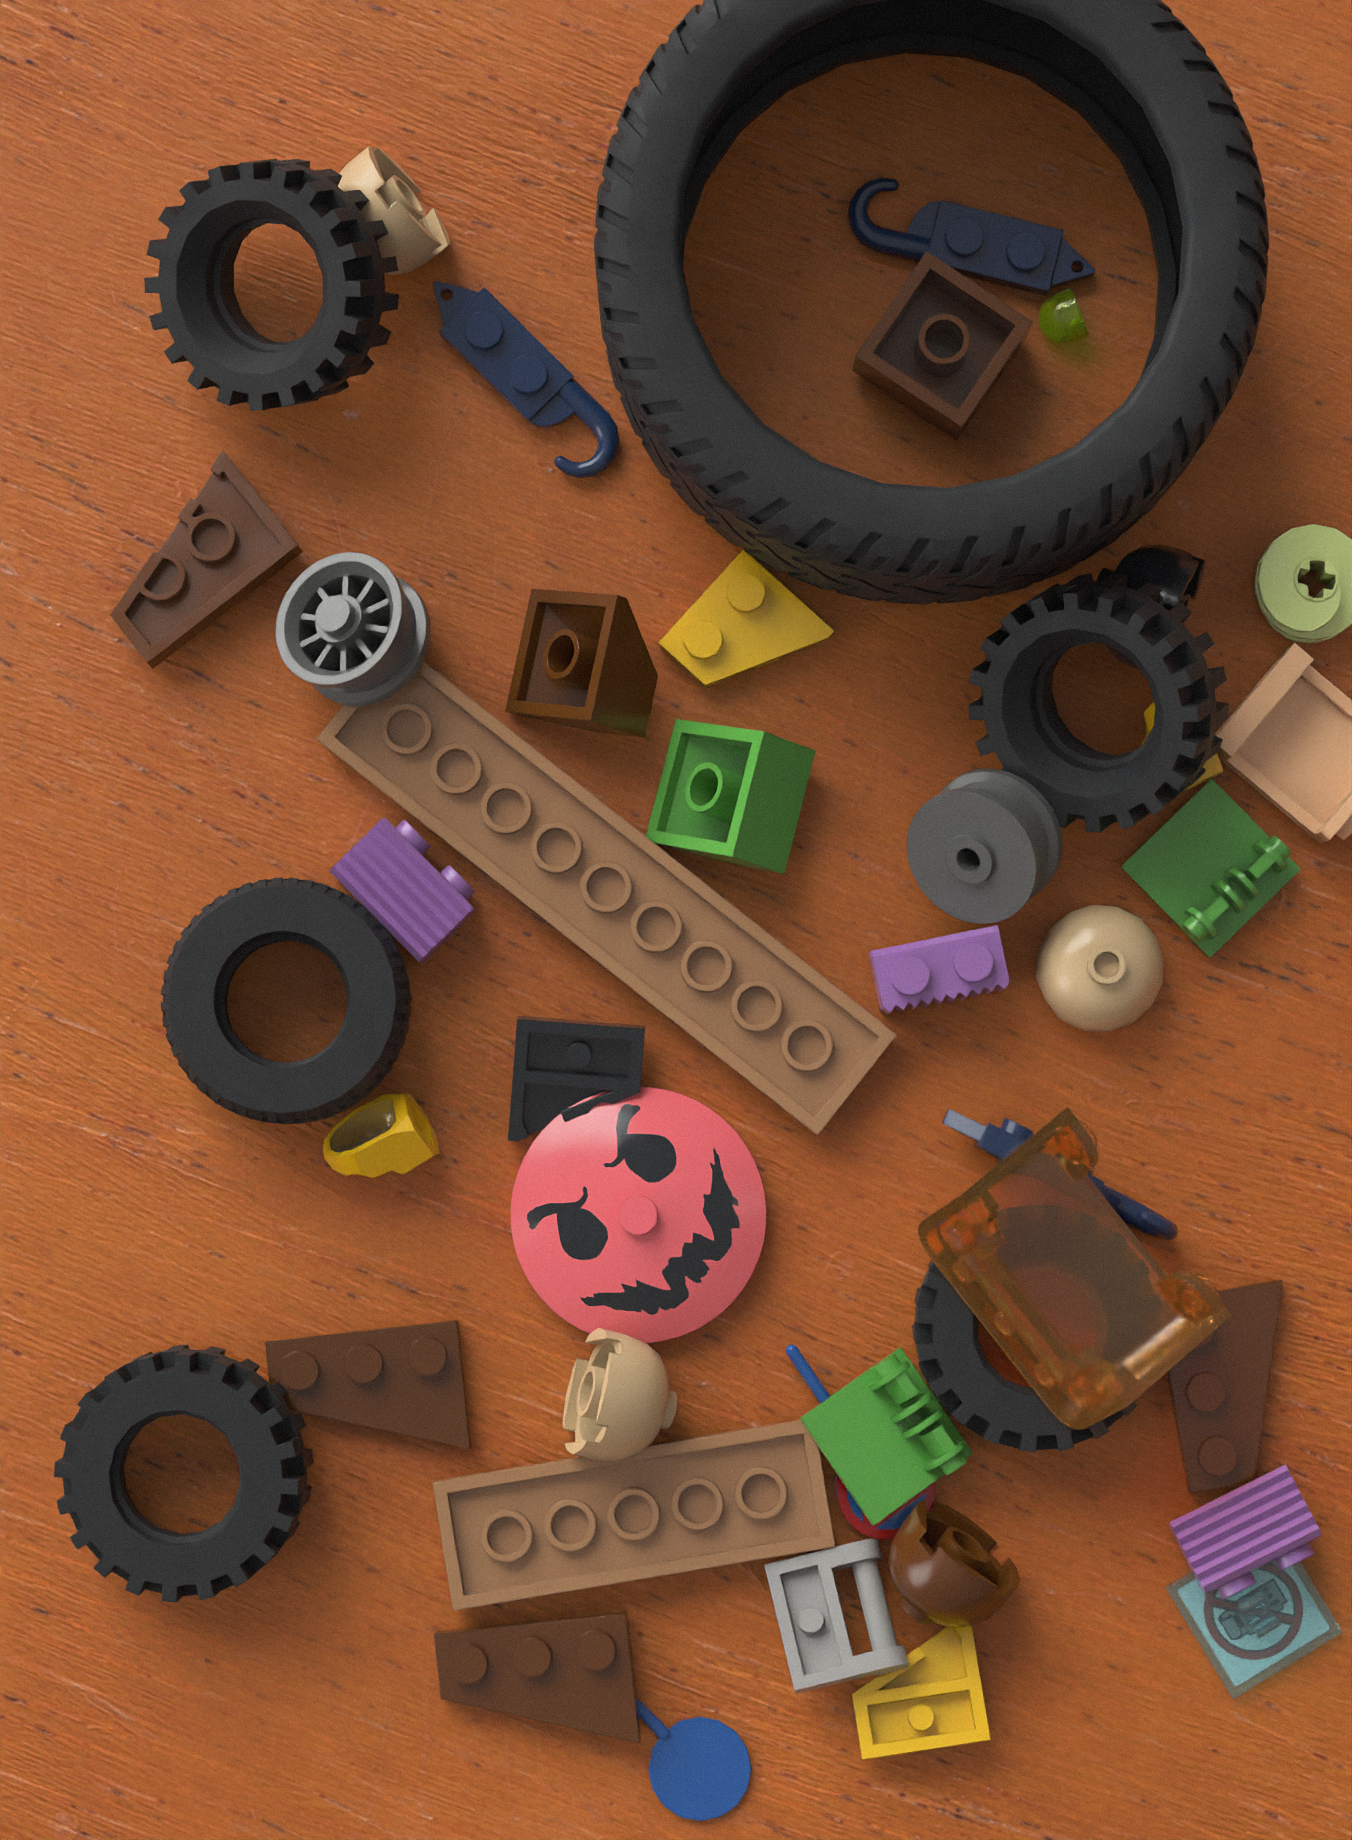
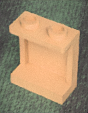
M1294 643L1283 652L1214 734L1223 739L1218 756L1223 763L1319 844L1329 841L1335 834L1344 841L1352 833V700L1310 665L1314 659Z

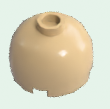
M371 146L367 147L341 170L339 174L342 175L338 187L344 192L361 190L369 199V202L360 211L366 222L383 220L388 230L387 235L376 241L382 258L396 256L399 271L384 274L397 275L411 272L430 261L450 245L448 232L435 209L432 208L426 216L421 202L414 194L421 190L401 166L382 149L376 147L372 150Z
M1090 905L1069 912L1047 931L1037 952L1036 980L1044 1000L1060 1020L1083 1031L1109 1032L1134 1023L1152 1007L1163 985L1164 958L1155 934L1140 917L1117 906Z
M597 1328L589 1334L584 1342L596 1345L589 1361L577 1358L572 1369L565 1398L563 1429L575 1432V1442L565 1443L566 1450L573 1455L595 1460L620 1461L634 1457L653 1443L660 1428L668 1429L676 1412L677 1395L676 1392L669 1390V1376L660 1355L648 1344L623 1333Z

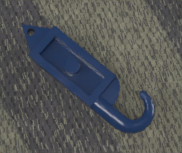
M877 178L867 181L856 190L849 203L848 220L853 234L863 245L876 252L919 262L925 252L928 251L964 276L1047 296L1050 288L1091 277L1095 272V269L1062 238L1064 230L947 201L930 202L920 208L912 219L907 233L877 226L868 216L869 202L880 192L896 191L899 183L895 179ZM1078 264L1081 266L1082 271L1075 273L1072 271L1071 266Z
M435 281L433 287L444 325L440 330L441 337L529 424L537 428H551L563 423L575 414L595 434L598 441L597 450L589 460L572 462L563 456H558L554 460V465L566 475L578 478L596 476L606 470L616 458L620 444L618 427L610 413L574 379V376L485 287L480 292ZM450 292L453 294V297L449 301H444L441 298L443 293Z
M951 1109L948 1110L942 1123L976 1141L974 1147L1136 1230L1163 1240H1172L1177 1236L1178 1227L1175 1223L1147 1206L1104 1185L1105 1182L1092 1176L1091 1174L1096 1164L1063 1147L1057 1157L1034 1146L1039 1137L1037 1133L1010 1119L1005 1118L1000 1128L991 1123H986L984 1126Z

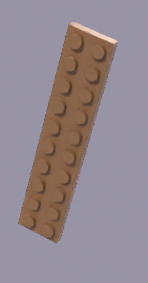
M424 661L413 678L400 691L388 699L363 707L343 705L318 736V742L815 1135L821 1132L897 1035Z

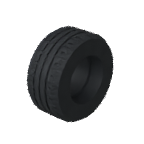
M281 877L271 880H257L255 883L249 882L242 885V887L227 891L228 894L220 895L210 905L208 904L202 908V912L198 916L195 915L190 921L189 926L185 927L180 935L182 937L179 941L176 940L172 955L168 958L167 964L169 965L167 971L164 970V984L161 989L163 1002L160 1003L161 1011L163 1012V1027H166L167 1033L165 1035L171 1045L173 1056L177 1058L178 1065L185 1071L190 1081L198 1087L197 1089L206 1094L216 1104L246 1118L267 1123L301 1124L326 1119L346 1111V1109L353 1107L372 1093L375 1087L379 1086L383 1078L391 1071L394 1062L397 1061L399 1052L406 1040L405 1036L406 1032L408 1033L409 1017L411 1014V993L407 969L398 947L386 928L363 905L343 892L322 883L290 877L289 879H284ZM292 941L313 946L325 953L334 962L346 986L347 1011L339 1033L324 1050L308 1059L285 1063L262 1058L249 1050L241 1042L229 1019L227 997L232 977L240 964L249 955L272 943Z

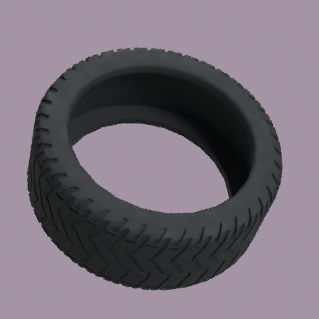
M704 0L701 5H695L672 30L667 43L660 44L639 77L640 83L638 87H634L628 96L616 125L619 129L611 137L602 172L604 181L599 186L597 194L595 227L598 230L594 237L601 331L603 341L607 347L606 354L614 386L622 395L620 400L633 431L643 439L642 445L660 474L670 479L672 488L697 515L704 516L705 522L736 547H744L746 553L778 572H788L789 576L827 591L835 590L837 593L870 601L885 600L890 603L928 605L933 602L940 604L975 601L984 596L991 597L1024 589L1034 582L1038 583L1067 571L1080 561L1091 557L1116 541L1123 533L1151 511L1185 471L1195 454L1208 438L1236 391L1255 343L1262 313V304L1266 295L1269 230L1267 209L1264 202L1265 188L1257 157L1253 151L1251 135L1238 105L1233 101L1231 89L1213 61L1206 55L1203 45L1181 20L1172 14V10L1161 0ZM904 53L964 57L1027 78L1078 112L1120 160L1147 215L1158 271L1154 339L1141 377L1125 402L1074 447L1014 476L951 488L880 483L819 462L767 427L721 375L692 316L683 269L685 240L705 183L744 128L788 91L842 65Z

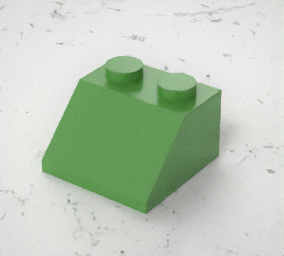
M676 719L646 837L658 846L741 867L785 874L816 750L764 731Z

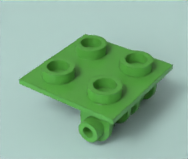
M1212 778L1121 866L1209 958L1301 870L1289 857L1291 854L1289 848L1275 835L1270 838Z
M901 1347L799 1418L872 1526L944 1474L949 1475L967 1462L966 1458L973 1454Z

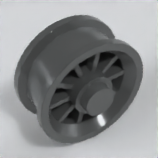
M345 552L328 556L317 561L302 572L286 592L276 620V642L281 658L286 666L299 678L312 684L326 698L335 703L351 707L373 705L388 699L400 691L420 668L430 640V618L427 607L418 592L407 582L396 577L378 559L356 552Z
M976 769L956 777L939 794L932 797L917 811L907 835V856L917 884L937 907L947 914L966 922L979 924L995 923L1017 913L1032 896L1041 891L1052 880L1061 861L1062 834L1052 807L1044 796L1029 782L1003 770Z

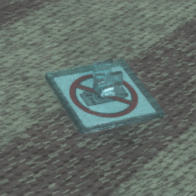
M1274 1560L1252 1571L1257 1582L1256 1584L1224 1600L1220 1597L1217 1589L1203 1595L1192 1571L1165 1587L1232 1699H1235L1342 1633L1341 1628L1300 1562L1280 1571Z

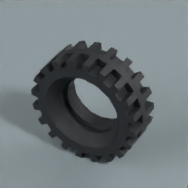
M270 159L219 166L207 171L209 175L207 180L188 182L179 190L186 200L181 206L165 207L158 219L170 229L167 238L150 240L146 255L160 260L159 275L144 278L145 293H159L162 312L149 316L153 330L168 328L175 342L164 353L172 364L189 361L194 367L187 381L197 390L209 387L218 388L217 401L231 406L246 402L249 403V410L263 411L316 401L320 397L340 393L349 387L346 381L349 377L366 374L375 364L368 357V351L372 347L386 345L392 331L379 324L382 312L398 309L399 294L385 292L384 273L399 270L396 256L382 258L376 240L388 234L383 220L366 222L360 213L369 202V199L361 190L344 192L338 187L342 178L341 174L332 169L312 170L310 169V161L301 159L282 161ZM268 223L284 224L299 232L314 250L323 275V303L315 324L303 337L291 342H275L258 334L243 316L234 292V263L242 241L253 229Z
M1092 573L1078 575L1063 585L1057 583L1013 610L1000 621L1003 626L986 637L980 650L988 655L986 661L972 669L969 683L982 687V697L968 706L970 720H985L988 732L986 736L975 742L980 755L983 756L995 751L1004 767L1001 770L1015 774L1034 786L1044 796L1050 806L1054 808V813L1060 827H1067L1077 818L1085 820L1086 832H1102L1114 822H1119L1121 829L1136 825L1151 813L1153 815L1194 784L1206 772L1203 765L1208 759L1218 753L1223 739L1215 736L1214 733L1216 727L1228 718L1229 703L1217 702L1215 689L1226 682L1227 678L1224 666L1208 668L1203 656V652L1213 646L1214 642L1208 632L1193 638L1183 625L1192 612L1182 602L1171 610L1164 608L1157 603L1162 588L1150 582L1138 590L1127 588V575L1113 573L1102 581H1093ZM1092 642L1109 645L1130 658L1148 681L1155 704L1154 726L1144 744L1136 750L1116 755L1095 751L1075 738L1059 717L1052 694L1053 672L1062 655L1073 646Z
M1023 1204L983 1214L981 1218L965 1227H961L951 1235L952 1238L938 1254L933 1256L928 1264L929 1268L921 1287L917 1289L914 1301L916 1302L914 1325H912L913 1340L916 1344L919 1358L918 1364L923 1376L926 1378L938 1401L961 1424L997 1445L1002 1444L1028 1452L1046 1449L1062 1451L1074 1448V1444L1092 1437L1097 1439L1109 1432L1108 1428L1123 1415L1128 1416L1136 1408L1137 1404L1135 1401L1145 1385H1151L1156 1373L1153 1370L1158 1348H1162L1164 1333L1160 1332L1159 1310L1162 1309L1160 1297L1158 1294H1155L1148 1277L1150 1271L1143 1259H1139L1126 1244L1127 1240L1117 1231L1111 1230L1097 1221L1095 1217L1084 1212L1056 1205ZM1025 1267H1050L1070 1275L1087 1291L1097 1314V1339L1089 1360L1072 1378L1051 1387H1024L1004 1379L988 1363L978 1341V1315L987 1293L1004 1276Z
M189 1344L177 1345L168 1350L156 1353L149 1352L105 1376L98 1386L84 1395L77 1404L80 1409L74 1420L65 1425L60 1439L66 1441L63 1457L55 1462L54 1477L63 1478L64 1496L57 1500L60 1515L70 1513L77 1532L70 1539L77 1550L87 1545L99 1559L94 1569L104 1578L111 1572H114L128 1581L125 1590L138 1596L145 1590L162 1593V1601L177 1602L183 1596L199 1595V1599L204 1600L215 1597L220 1591L233 1585L238 1587L272 1560L287 1540L294 1535L301 1523L298 1521L301 1510L310 1499L312 1486L307 1485V1470L314 1463L312 1448L305 1449L300 1430L306 1424L301 1412L292 1414L282 1398L287 1393L286 1389L279 1381L271 1385L257 1373L260 1365L248 1358L239 1362L226 1357V1349L211 1346L206 1350L189 1349ZM184 1414L206 1420L227 1437L238 1457L241 1481L235 1504L222 1521L205 1531L180 1534L157 1527L139 1513L127 1492L124 1466L129 1446L144 1426L159 1417Z

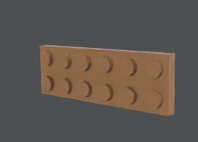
M801 1420L650 1444L636 1456L620 1461H603L579 1456L432 1482L453 1611L835 1547L819 1447Z

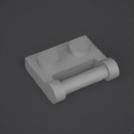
M878 1539L856 1541L764 1565L796 1694L871 1675L891 1673L909 1666L905 1646L897 1644L877 1562L882 1560L883 1557ZM846 1568L853 1569L872 1647L871 1652L855 1656L834 1576V1571Z

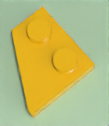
M743 549L658 642V646L703 687L707 688L733 678L738 673L777 661L780 657L813 644L818 645L826 642L833 635L834 630Z
M972 1626L962 1628L946 1627L907 1655L908 1667L895 1672L881 1674L852 1694L862 1760L991 1740Z

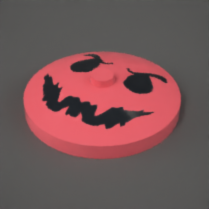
M641 1087L638 1094L612 1104L599 1103L589 1113L564 1122L562 1115L559 1114L542 1130L526 1153L515 1180L511 1201L512 1238L518 1260L531 1286L540 1298L565 1321L589 1334L597 1328L623 1333L644 1343L661 1342L683 1336L709 1323L721 1314L744 1289L754 1272L764 1243L766 1230L765 1192L760 1173L747 1146L722 1117L700 1102L682 1094L665 1089ZM609 1091L601 1092V1093L595 1094V1095H593V1096H590V1097H588V1098H586V1099H583V1100L579 1101L578 1103H576V1104H574V1105H572V1106H575V1105H577V1104H579V1103H582V1102H584V1101H587V1100H589V1099H592V1098H594V1097H597V1096H599V1095H601V1094H604V1093H606V1092H609Z

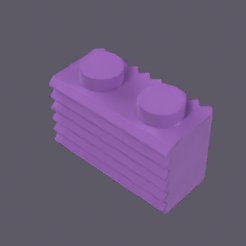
M384 817L330 869V872L423 965L477 912L467 901L475 891L450 865L439 873L422 856L431 846L405 820L395 828Z
M998 925L873 950L868 954L879 1010L886 1015L891 1013L893 1009L900 1013L905 1007L913 1010L918 1004L925 1008L930 1002L938 1005L943 999L950 1003L955 997L963 1000L968 994L975 998L981 992L986 995L993 990L1001 992L1010 982Z
M1286 1465L1169 1522L1168 1525L1203 1595L1217 1589L1222 1600L1256 1584L1257 1582L1252 1571L1274 1560L1279 1570L1282 1571L1311 1557L1315 1553L1310 1542L1315 1541L1322 1535Z

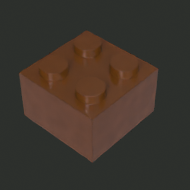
M926 251L856 354L852 371L955 440H958L1027 338L1033 321Z

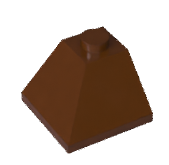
M531 589L505 712L599 733L645 738L658 674L627 598L612 594Z

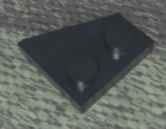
M518 1016L508 1141H520L529 1137V1134L544 1129L559 1114L562 1115L564 1122L589 1113L599 1103L612 1104L640 1093L646 1026ZM609 1091V1092H606V1093H604V1094H601V1095H599V1096H597V1097H594V1098H592V1099H589V1100H587V1101H584V1102H582V1103H579V1104H577V1105H575V1106H572V1105L578 1103L579 1101H581V1100H583V1099H586V1098H588V1097H590V1096H593V1095L598 1094V1093H601V1092Z

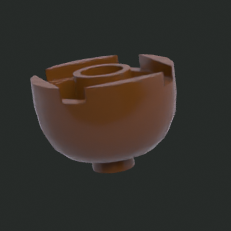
M919 1501L904 1520L891 1543L888 1563L893 1583L901 1594L899 1603L909 1616L922 1624H929L931 1621H934L946 1627L962 1628L988 1620L1017 1589L1020 1577L1016 1566L1010 1558L1001 1566L989 1552L997 1542L987 1532L966 1516L941 1503H937L932 1511L929 1512L926 1511V1501Z

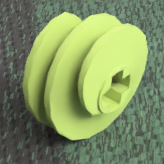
M1311 524L1286 531L1268 546L1255 570L1254 592L1261 612L1276 632L1293 642L1318 643L1338 636L1352 625V539L1336 528ZM1309 570L1316 571L1315 578L1317 582L1326 584V588H1323L1314 598L1308 596L1309 590L1307 585L1298 583V579H1301Z

